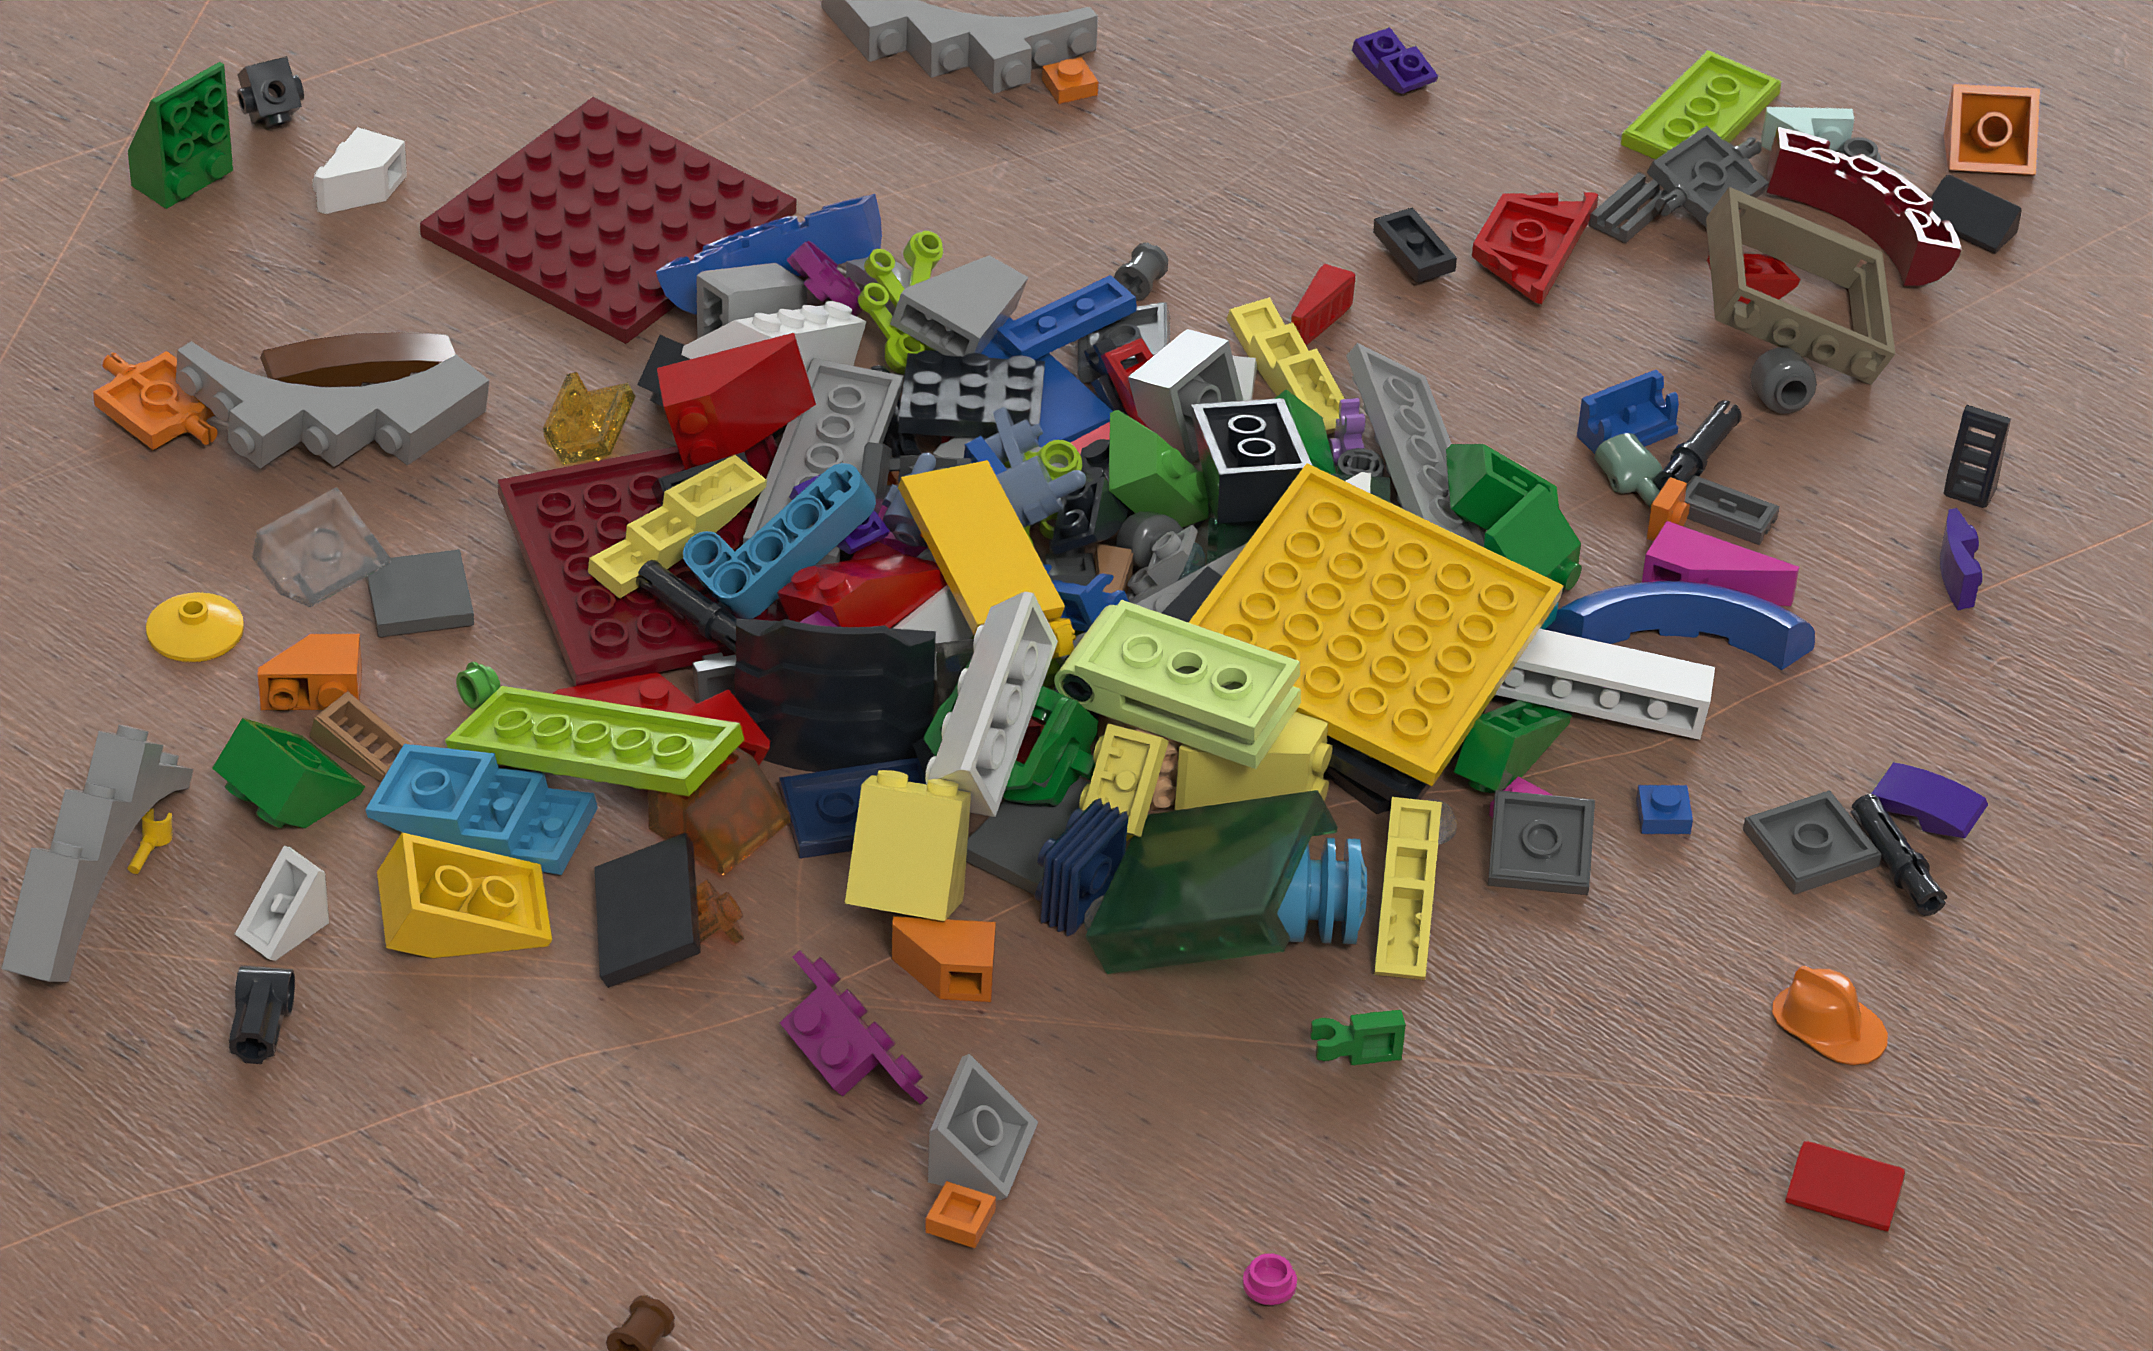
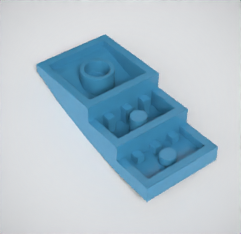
M404 744L365 810L368 818L403 833L541 864L542 872L562 875L598 806L594 793L548 788L544 773L498 768L495 753Z

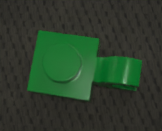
M1401 1010L1350 1015L1349 1026L1342 1025L1331 1018H1318L1311 1021L1310 1038L1311 1040H1319L1316 1046L1317 1060L1330 1061L1341 1056H1348L1351 1066L1402 1060L1406 1024Z

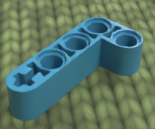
M847 463L835 464L822 473L736 551L716 533L704 531L695 534L688 540L683 550V559L706 590L718 602L724 603L732 610L733 616L737 619H753L779 598L777 592L791 582V577L797 571L816 565L871 515L876 505L875 495L856 467Z

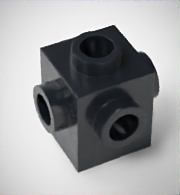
M287 56L245 66L237 74L241 88L237 90L239 105L243 114H249L252 124L265 121L267 128L289 123L292 121L291 114H294L302 107L301 100H304L302 82L298 75L292 74Z

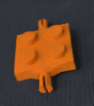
M166 351L149 361L135 365L127 363L114 352L111 353V357L107 355L104 358L103 368L116 377L108 384L93 391L95 406L152 450L185 432L194 435L204 445H208L209 441L212 443L216 439L217 429L206 422L207 419L214 416L212 410L194 396L186 394L179 384L176 383V357Z

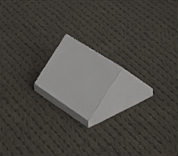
M970 1054L961 1058L929 1132L928 1183L944 1186L945 1182L948 1181L995 1196L996 1200L1000 1201L1008 1197L1038 1121Z

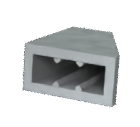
M990 255L905 288L900 295L890 324L943 355L964 356L970 353L981 354L997 334V328L1003 326L1017 308L1029 277Z
M777 263L709 270L699 273L697 275V339L734 320L754 317L755 313L774 314L778 313L779 309H802L803 305H807L805 281Z

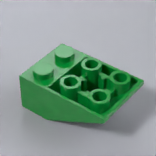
M221 62L214 64L152 99L128 149L131 186L165 209L234 171L225 67Z

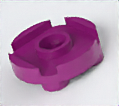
M805 241L787 258L789 264L804 278L809 276L804 284L820 301L823 302L828 297L834 302L847 305L852 309L851 314L856 317L863 311L858 304V296L862 292L850 277L846 279L837 269L838 265L815 244Z

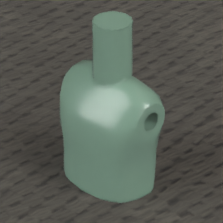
M1625 433L1604 441L1597 448L1594 459L1607 475L1612 489L1620 494L1637 491L1651 509L1653 501L1660 492L1655 486V479L1659 472L1662 471L1661 464L1634 434Z

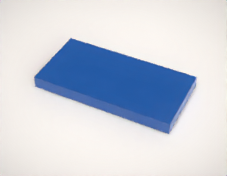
M1009 317L1008 320L1004 323V325L1014 320ZM997 334L981 352V354L986 355L988 358L1010 359L1013 357L998 343ZM1050 353L1035 360L1045 361L1040 420L1043 434L1039 436L1038 447H1043L1053 440H1065L1071 443L1110 422V412L1113 411Z

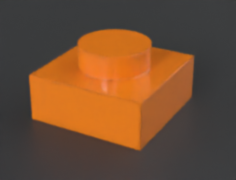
M1082 57L1066 59L1058 63L1042 66V81L1058 104L1098 95V80Z
M1669 477L1651 505L1647 532L1648 540L1654 542L1667 521L1684 526L1690 509V505L1684 502L1687 483Z
M946 1181L926 1217L925 1232L976 1248L995 1213L996 1197Z

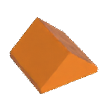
M1953 84L1944 128L1948 171L2036 175L2040 88Z

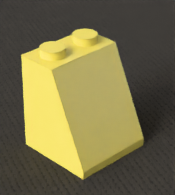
M1294 712L1256 769L1182 743L1179 748L1174 820L1182 823L1304 825L1312 809H1320L1329 788V781L1323 779V774L1332 755V745L1327 744L1328 722Z
M880 770L877 776L871 775L865 780L861 786L845 904L946 921L963 902L971 792L959 791L957 783L943 779H929L927 785L908 782L907 774L890 770Z

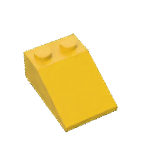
M402 832L377 871L385 942L388 949L429 958H442L548 947L552 941L541 864Z

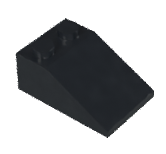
M1284 398L1192 404L1191 414L1207 497L1217 524L1226 523L1237 526L1244 525L1249 521L1265 520L1306 463L1312 465Z

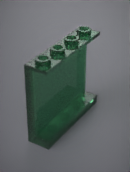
M1318 790L1147 814L1141 838L1132 837L1085 937L1106 974L1284 952L1290 936L1277 915L1311 836L1336 833L1338 826Z

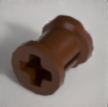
M647 1295L638 1296L630 1304V1315L623 1325L613 1329L607 1336L606 1345L609 1351H653L652 1349L659 1339L668 1336L675 1328V1316L662 1301Z

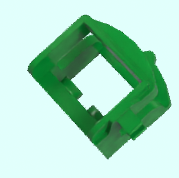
M971 660L967 664L966 668H969ZM958 683L951 696L938 709L924 736L925 742L935 756H937L942 742L944 718L947 713L953 712L958 698ZM1042 686L1031 719L1044 725V728L1026 763L1023 764L1015 760L1002 799L1026 804L1048 803L1057 806L1062 802L1069 786L1075 783L1079 776L1090 781L1092 779L1096 764L1094 763V756L1091 755L1090 746L1097 733L1098 721L1078 701ZM1051 776L1045 788L1033 783V781L1040 784L1044 783Z

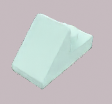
M1766 107L1761 138L1762 147L1771 152L1777 127L1826 139L1830 141L1829 149L1838 152L1852 136L1854 124L1853 110Z

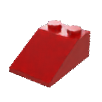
M795 333L657 368L663 406L685 470L745 452L816 405Z
M894 554L803 568L797 571L791 577V582L780 589L777 594L791 621L800 622L818 611L838 627H874L885 625L891 628L948 584L936 562L905 554Z

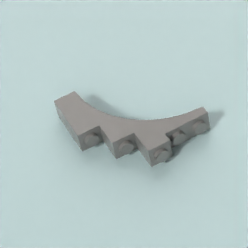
M821 0V8L869 62L907 50L931 78L969 66L993 94L1030 83L1031 70L1096 50L1098 15L1090 7L1041 16L992 17L957 12L930 5L920 0Z
M192 341L177 350L176 383L179 384L186 394L194 396L211 409L219 420L229 423L228 443L237 454L247 457L259 468L264 467L301 441L313 454L320 455L335 467L373 440L377 441L384 451L395 455L408 466L486 412L489 379L458 355L452 356L429 370L396 381L361 387H316L285 383L249 373L218 359Z
M118 725L117 733L98 732L84 791L65 789L50 849L31 848L2 965L3 970L49 982H69L78 946L91 909L104 879L125 840L140 819L160 799L173 791L189 788L194 769L177 765L178 755L163 752L164 745L147 741L148 731Z

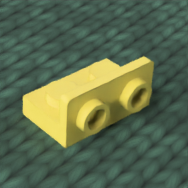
M1107 724L1105 734L1096 743L1094 749L1095 769L1091 782L1082 791L1079 807L1086 810L1098 798H1101L1102 804L1110 802L1111 809L1118 806L1120 813L1127 811V834L1141 838L1169 741L1163 737Z

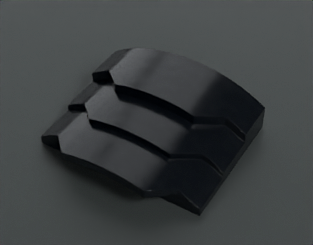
M737 619L736 699L770 740L769 750L763 760L792 769L821 772L918 758L912 744L925 736L934 719L936 631L893 629L885 625L874 627H831L800 623L787 619L781 621Z

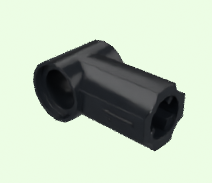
M255 966L239 967L235 987L236 1012L229 1037L230 1053L240 1057L244 1063L262 1064L265 1059L275 1055L283 1017L290 1016L293 1009L295 996V973L293 969Z

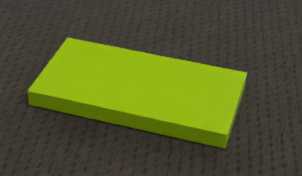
M1707 50L1622 133L1621 145L1656 160L1705 126H1708L1722 140L1730 143L1780 94L1782 81Z

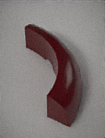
M1777 127L1767 171V181L1769 184L1766 187V193L1793 199L1821 209L1863 232L1891 258L1902 277L1904 286L1929 284L1938 281L1952 270L1962 250L1958 235L1949 220L1941 221L1932 211L1933 201L1918 187L1885 165L1861 153L1857 154V156L1848 157L1829 149L1830 141Z

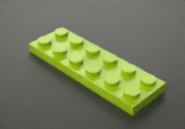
M501 686L446 738L445 742L448 749L495 753L497 764L512 766L516 769H530L554 775L589 779L594 782H607L631 786L636 789H649L672 793L678 796H690L744 741V736L740 723Z

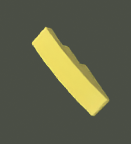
M1270 297L1230 309L1227 316L1228 323L1250 358H1256L1257 370L1275 395L1278 396L1287 389L1323 417L1327 434L1334 433L1336 419H1339V402L1345 398L1317 348L1310 351L1307 349L1294 323L1284 324Z
M736 455L721 461L664 492L663 506L627 524L624 540L589 558L588 573L618 598H622L639 588L636 584V577L648 580L638 573L647 561L656 560L666 569L683 559L685 544L692 536L704 531L716 533L766 488L767 480Z
M1392 797L1374 975L1425 980L1442 802Z

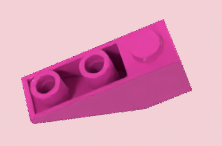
M1667 521L1645 555L1641 583L1679 581L1709 584L1751 594L1778 606H1791L1794 601L1799 567Z

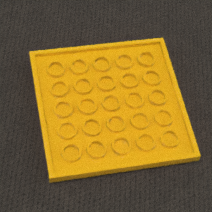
M1306 463L1188 623L1300 661V676L1293 686L1301 689V704L1295 712L1328 722V736L1433 786L1473 728L1476 719L1481 716L1561 598L1564 585Z

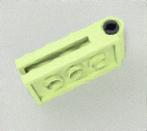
M1121 600L1118 605L1106 606L1101 611L1054 678L1055 686L1060 694L1078 701L1087 710L1254 769L1259 766L1301 704V689L1293 686L1300 676V661Z

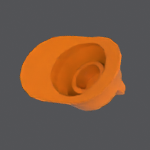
M1801 966L1795 972L1793 983L1790 987L1781 991L1773 1001L1772 1015L1779 1026L1803 1040L1822 1055L1838 1063L1849 1065L1869 1064L1880 1058L1887 1048L1888 1033L1883 1022L1870 1009L1858 1002L1855 987L1851 980L1841 972L1832 969H1811L1807 966Z

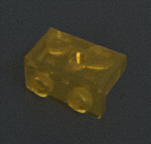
M577 372L566 375L543 427L546 443L550 448H553L562 465L585 460L597 461L612 454L636 398L630 385L624 383L588 391Z

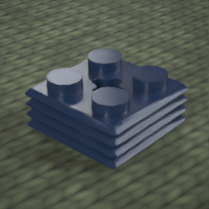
M1098 798L1086 810L1078 808L1073 812L1067 822L1065 832L1057 840L1049 838L1044 843L1037 859L1038 865L1043 867V876L1035 892V899L1041 902L1039 916L1041 924L1048 921L1050 928L1057 926L1058 932L1065 930L1067 937L1073 935L1123 881L1128 827L1127 811L1120 813L1118 806L1111 809L1110 802L1102 804L1101 798Z

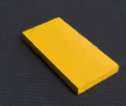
M988 460L901 477L898 489L974 635L980 625H984L990 607L1022 592L1034 593L1047 620L1062 616L1065 605Z

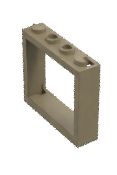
M1728 187L1706 217L1715 320L1776 346L1790 348L1807 359L1872 385L1895 356L1882 251ZM1742 244L1848 288L1854 331L1747 287ZM1860 260L1867 262L1865 265L1862 264L1860 268L1857 267ZM1743 296L1751 301L1747 305L1738 301L1739 298Z

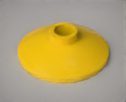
M202 592L186 593L167 599L151 612L146 622V635L152 648L164 657L181 662H202L220 657L237 645L244 631L243 616L234 603L222 596Z

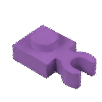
M1359 398L1342 399L1339 402V419H1336L1335 438L1328 439L1335 466L1338 465V459L1342 453L1355 448H1364L1361 437L1365 429L1364 414H1359Z

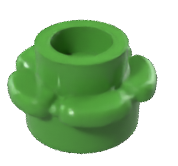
M477 662L469 663L466 670L459 672L456 678L460 697L468 707L473 709L480 707L500 688V681L496 672L491 667H485Z

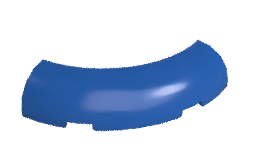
M871 194L823 206L822 210L804 216L805 221L798 222L797 216H787L705 245L703 252L694 256L695 260L691 262L688 256L679 257L656 271L658 281L665 295L678 308L697 315V275L703 271L777 263L792 274L801 276L789 264L787 258L805 241L815 244L837 265L850 260L867 258L873 250L881 248L882 227L876 195Z
M1679 581L1634 583L1594 592L1558 609L1556 620L1545 629L1607 644L1627 640L1631 632L1658 629L1661 636L1692 638L1698 637L1701 631L1729 638V645L1766 660L1780 670L1785 669L1812 651L1815 645V630L1811 624L1772 602L1725 587Z

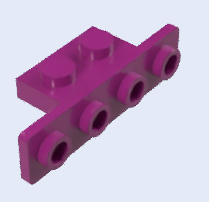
M799 950L793 956V959L817 986V989L780 1022L781 1026L832 1088L842 1097L875 1066L881 1063L903 1090L920 1105L924 1103L928 1096L917 1084L923 1078L918 1069L903 1054L897 1059L892 1055L889 1050L895 1045V1042L877 1022L874 1021L870 1026L866 1024L862 1017L868 1010L849 989H846L841 994L835 987V984L841 978L821 956L813 962Z

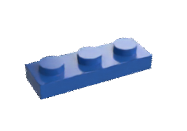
M1109 275L997 328L998 343L1013 357L1027 356L1036 360L1136 312V297L1114 277Z

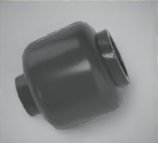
M1777 347L1766 351L1758 357L1752 366L1750 374L1752 389L1767 408L1776 413L1790 414L1800 411L1809 404L1815 395L1817 386L1815 372L1798 352L1790 348Z
M1151 511L1138 512L1129 516L1122 523L1117 534L1116 547L1132 549L1133 570L1138 572L1142 568L1149 566L1153 555L1152 547L1163 535L1171 531L1177 534L1183 528L1175 519L1164 514Z

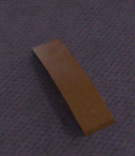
M384 332L356 333L305 340L263 350L260 359L266 375L270 379L316 387H361L362 382L378 384L408 377L411 372L420 373L429 370L456 354L448 335Z

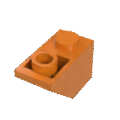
M310 634L258 668V685L261 710H324L347 691L360 701L362 681L360 634Z
M893 916L892 960L941 1000L991 1002L996 922L949 919L940 921L929 918Z

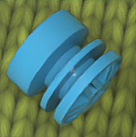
M1272 836L1268 887V940L1303 942L1308 920H1318L1321 942L1331 943L1333 922L1341 921L1342 944H1356L1358 930L1363 917H1365L1367 899V868L1361 853L1360 839H1346L1343 861H1336L1335 838H1326L1320 860H1311L1307 837Z

